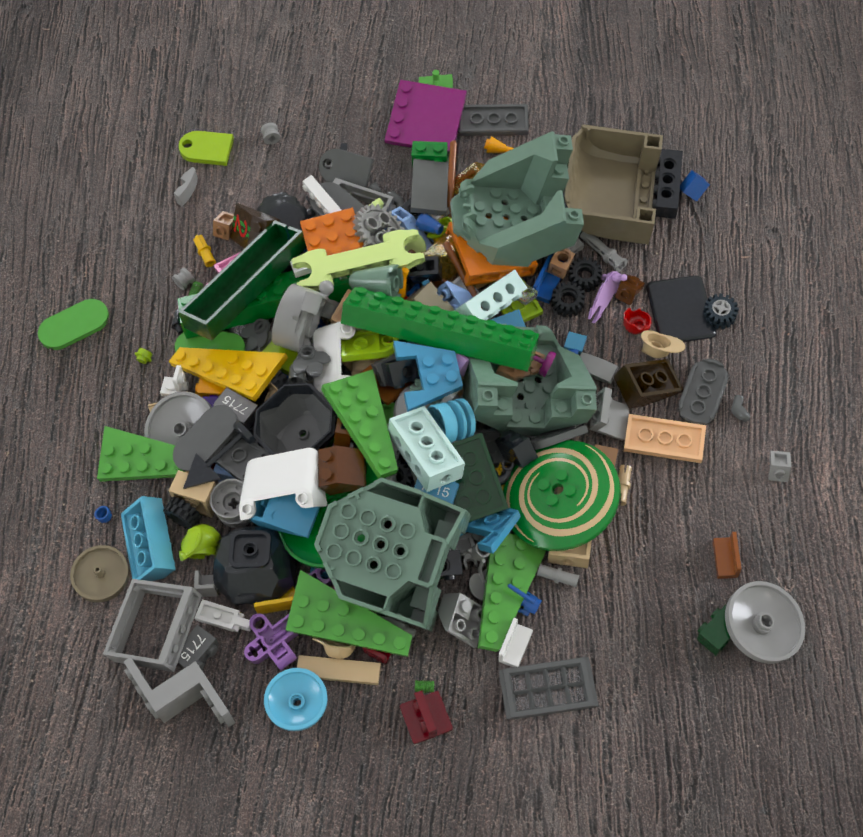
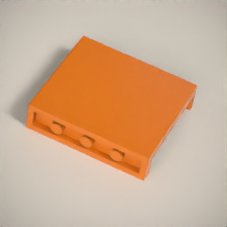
M452 222L448 223L445 234L452 236L466 272L464 278L466 286L498 281L513 270H516L520 277L534 275L538 266L536 260L528 267L492 265L482 253H477L472 249L464 238L454 234Z

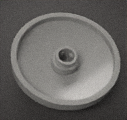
M183 391L167 395L149 413L145 424L144 437L176 445L196 421L212 406L204 398L191 392Z
M764 581L750 582L737 589L727 602L725 609L727 631L734 644L746 656L761 663L774 664L787 660L800 649L805 637L804 617L793 597L781 587Z

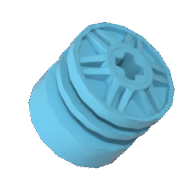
M464 398L449 400L446 403L432 404L427 408L451 443L474 435L476 429L475 415L472 407Z

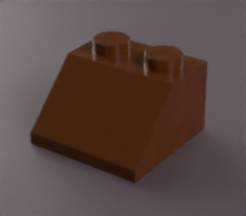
M333 446L318 450L319 488L331 496L366 487V459L358 448Z

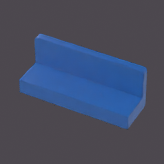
M555 253L548 256L533 285L534 297L548 304L552 300L554 288L556 289V286L562 279L547 272L550 261Z

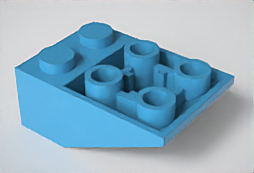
M296 494L255 501L256 513L249 520L259 527L309 538L320 507L302 508L295 500Z

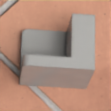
M195 570L194 589L202 597L219 596V590L214 585L213 575H201L199 570Z

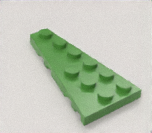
M373 369L323 384L321 391L377 478H386L396 474L398 467Z
M104 427L97 479L100 482L174 478L178 470H182L176 466L173 460L175 445L111 427Z
M509 533L494 554L490 553L488 556L478 648L495 652L501 649L513 618L516 617L524 599L508 588V584L513 585L526 594L546 553V550L528 545L515 534Z
M300 570L286 626L287 632L408 657L412 641L411 634L366 608L339 599L334 589Z

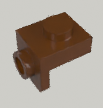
M628 275L626 281L620 282L615 298L631 305L635 295L643 289L645 283L635 276Z

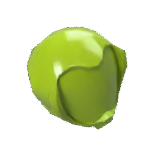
M207 524L196 525L188 529L181 542L180 560L183 561L187 558L205 559V556L215 555L220 541V533L214 527Z

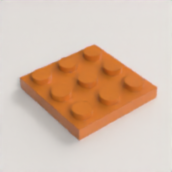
M353 207L300 221L307 250L325 249L328 256L362 248L363 242H358L360 237L354 235L357 231L353 229L355 226L353 223L355 219Z

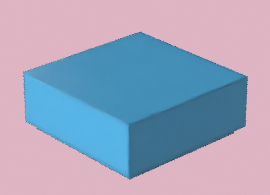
M569 331L564 348L567 350L577 349L579 354H581L587 336Z

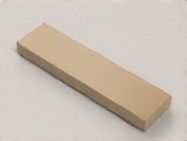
M299 655L297 668L310 670L318 675L321 680L379 685L381 663Z

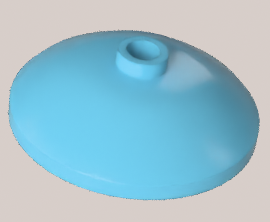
M304 668L284 670L277 674L266 688L264 694L266 713L270 720L282 729L288 731L307 729L317 723L325 712L328 700L326 687L320 677L310 670ZM300 700L301 704L299 706H295L294 702Z

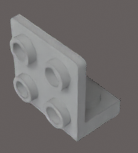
M605 387L596 393L597 410L591 417L589 430L623 441L626 437L629 408L626 404L613 400L611 397L612 389Z

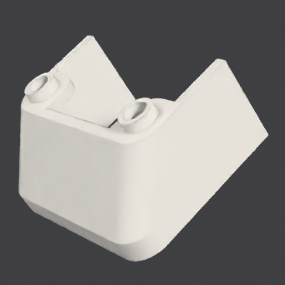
M340 321L315 330L312 336V347L316 351L326 352L331 359L329 363L322 364V374L313 377V386L324 397L325 395L321 391L323 384L349 377V375H341V340L351 339L356 330L363 329L341 324Z

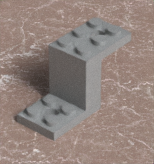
M131 657L123 661L127 667L124 670L126 675L132 681L138 694L142 697L145 705L156 720L160 718L165 723L204 697L221 724L225 722L229 728L236 723L196 661L154 689L151 688Z

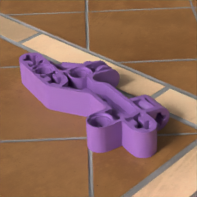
M316 568L309 574L314 578L318 577L319 581L329 587L333 585L330 578H321L322 573L326 569ZM260 613L250 618L249 625L257 638L245 647L244 654L251 663L259 664L268 657H271L281 671L297 659L287 644L299 635L286 631L289 614L274 625L270 623L265 615ZM259 620H264V627L261 629H256V622ZM261 643L267 649L266 651H264L263 648L260 646ZM254 649L257 651V657L253 656L252 651Z

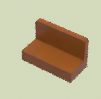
M732 532L730 537L713 538L717 578H738L742 568L737 533Z

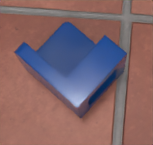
M691 170L680 184V189L690 198L698 201L710 184L699 174Z

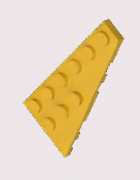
M179 347L169 360V363L173 367L181 365L182 370L225 389L227 387L237 394L256 402L288 359L286 353Z

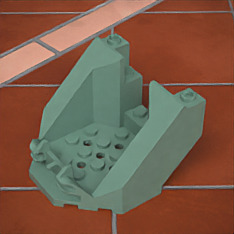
M551 131L489 159L473 179H465L460 184L459 193L451 199L453 233L458 237L464 238L472 249L477 253H482L492 265L528 267L535 260L574 246L584 226L582 209L565 208L563 192L569 180L567 163L573 151L571 135H559Z
M514 326L522 330H532L539 334L537 352L546 356L550 351L556 353L545 377L541 376L538 372V374L522 378V382L513 381L496 374L499 364L466 356L470 361L462 380L463 398L472 407L475 420L498 429L500 433L512 430L521 435L539 436L544 432L587 423L597 410V387L580 355L561 347L554 333L547 326ZM535 378H540L541 383H537ZM517 395H522L524 399L519 400Z
M381 477L364 488L361 487L346 497L328 504L314 546L323 561V565L336 589L335 591L339 599L432 632L438 615L435 608L442 591L437 585L449 549L455 551L460 535H465L471 515L467 510L422 492L419 489ZM386 521L392 522V526L389 529L384 526ZM361 534L365 536L363 542L358 541V536ZM379 541H384V548H378L377 544ZM400 547L405 550L403 555L397 554V550ZM376 561L378 563L376 569L370 567L371 562Z

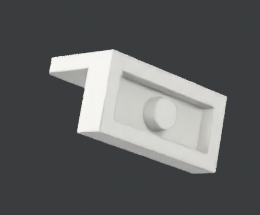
M513 618L499 652V662L511 667H519L533 633L532 629L519 625L516 618Z

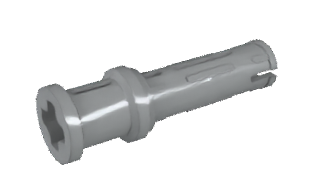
M585 232L580 234V238L603 257L605 263H609L614 267V271L620 272L625 268L628 260L620 257L615 249L607 247L594 235Z

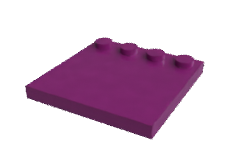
M400 80L385 136V143L412 148L413 141L448 142L449 154L450 142L452 140L456 141L467 91Z

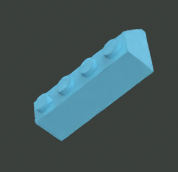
M141 496L121 513L132 579L155 581L167 577L176 570L168 525L163 512L162 498Z

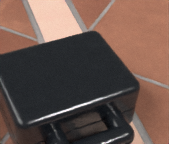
M687 276L647 283L646 290L658 333L678 338L683 342L710 339L716 336L715 325H711L703 314L706 300L708 301L703 279L700 276Z

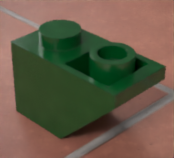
M726 604L722 609L717 608L710 616L712 620L708 624L704 622L697 630L699 632L697 641L715 656L731 639L725 622Z

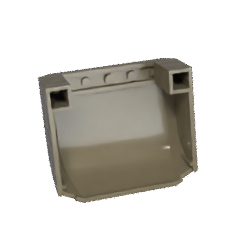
M582 125L578 133H575L572 137L573 151L569 158V180L565 187L564 200L567 208L582 209L584 226L581 231L602 238L649 245L655 224L656 209L652 208L655 172L662 150L663 135L591 125Z

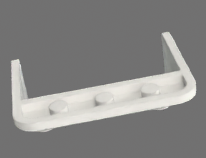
M304 448L251 459L246 466L240 498V520H249L255 515V501L296 494L295 500L302 508L326 507V493L319 488L318 451L314 448Z

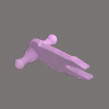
M617 271L602 274L601 279L605 282L602 283L588 316V319H591L597 310L592 323H595L601 317L602 312L611 301L613 295L616 294L620 281H626L627 275H621Z

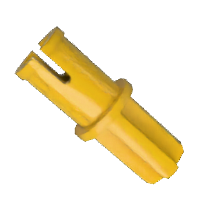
M196 235L193 241L198 249V255L202 257L206 267L214 266L216 260L211 253V247L207 245L203 235Z

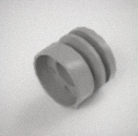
M226 479L219 482L210 494L212 510L224 525L231 528H241L251 522V520H240L239 504L243 481L238 479Z

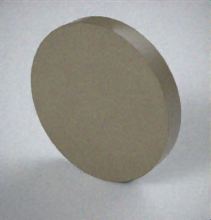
M98 545L83 551L75 559L70 572L73 588L79 596L90 602H105L115 598L124 590L130 576L129 564L124 555L116 548L107 545Z

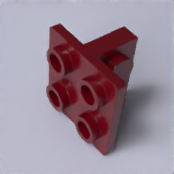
M421 690L414 693L415 699L400 704V709L413 744L421 743L453 730L439 691L424 695Z

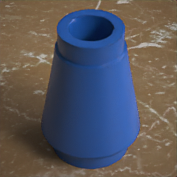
M420 214L416 220V226L421 231L440 235L444 229V226L429 214Z

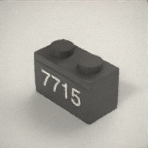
M196 625L186 638L177 665L184 669L196 661L202 670L206 660L209 657H213L218 651L219 643L217 639L199 625Z

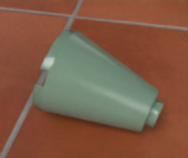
M391 264L354 271L349 277V285L352 289L354 287H363L369 291L383 292L385 295L392 297H401V294H398L399 288L403 289L402 269L398 268V264Z

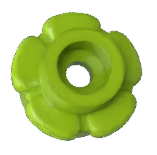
M139 348L138 352H135L138 362L142 364L152 362L151 357L153 354L150 351Z

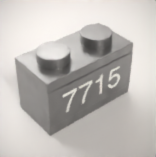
M227 387L213 404V406L225 405L230 407L236 413L238 421L248 430L255 422L258 405Z

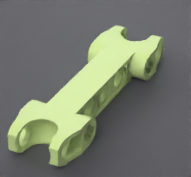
M418 230L391 231L382 236L383 243L328 256L325 249L307 251L291 259L293 268H309L312 271L307 279L299 281L297 285L319 291V285L322 281L329 280L334 286V278L351 275L354 271L391 264H398V268L401 269L403 267L411 269L425 262L424 253H408L404 249L408 243L419 239Z

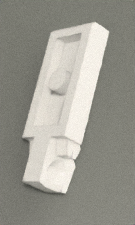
M206 600L201 601L195 615L196 621L232 632H239V629L251 631L250 620L245 619V615L240 613L239 610Z

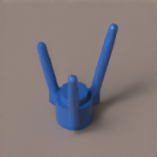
M508 584V588L524 598L521 604L524 609L519 608L518 612L526 616L529 613L535 615L542 600L528 591L525 594L513 585Z

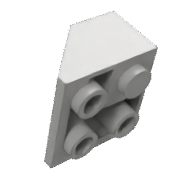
M462 593L443 594L438 614L445 631L473 648H477L482 606Z

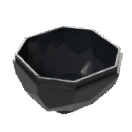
M258 526L236 528L222 536L217 545L213 567L214 585L235 605H250L256 602L280 599L295 585L297 560L285 549L278 531Z

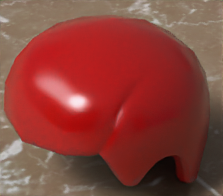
M628 308L624 312L623 325L629 333L641 334L643 331L651 328L652 318L647 312L642 311L640 308L635 311Z

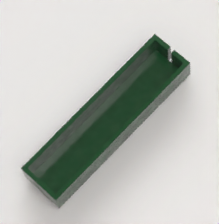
M274 220L178 311L184 328L212 341L290 265L291 259L299 256L307 248L303 231L291 226L287 227L286 224Z

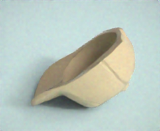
M316 637L312 638V640L321 643L326 654L332 658H347L355 649L353 645Z

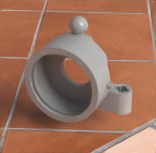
M322 281L319 285L320 292L296 284H291L287 288L279 303L273 323L272 342L274 345L295 352H299L300 348L305 345L312 346V336L318 328L320 317L331 319L339 305V302L328 298L334 290L331 281Z

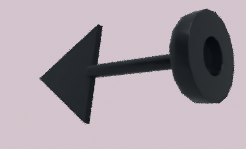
M237 420L233 424V428L238 433V436L208 463L197 453L195 454L183 489L221 479L212 470L211 466L239 440L243 439L248 444H253L256 441L254 436L241 422Z

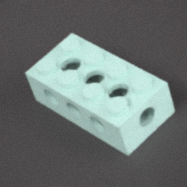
M513 270L453 311L488 320L498 314L499 311L508 307L513 301L522 297L523 294L521 292L526 290L527 287L517 271Z
M425 406L389 419L388 431L390 439L427 492L462 478L465 462Z

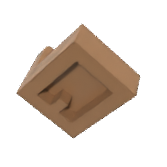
M222 211L213 220V236L225 240L230 239L234 214Z

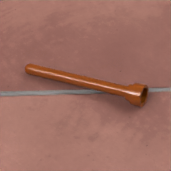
M455 140L450 142L447 208L449 209L448 217L452 218L450 203L454 197L457 153V142Z
M444 242L443 248L465 285L464 278L466 272L450 243ZM465 285L472 297L478 294L473 285Z

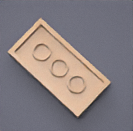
M629 414L624 452L702 463L706 425Z

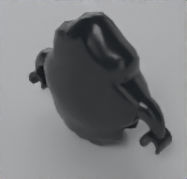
M286 192L264 197L262 203L257 208V211L280 219V222L286 224L287 227L291 226L301 231L300 221L313 218L316 215L311 206L309 209H306L300 205L295 196L288 195ZM306 196V200L310 204V198Z

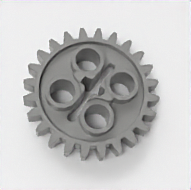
M373 204L370 206L365 205L357 212L353 220L355 224L353 229L357 231L354 235L360 237L358 242H363V247L383 243L382 236L385 233L405 230V228L400 227L402 222L396 220L397 215L392 216L391 210L387 212L386 207L384 206L381 209L379 204L376 206Z

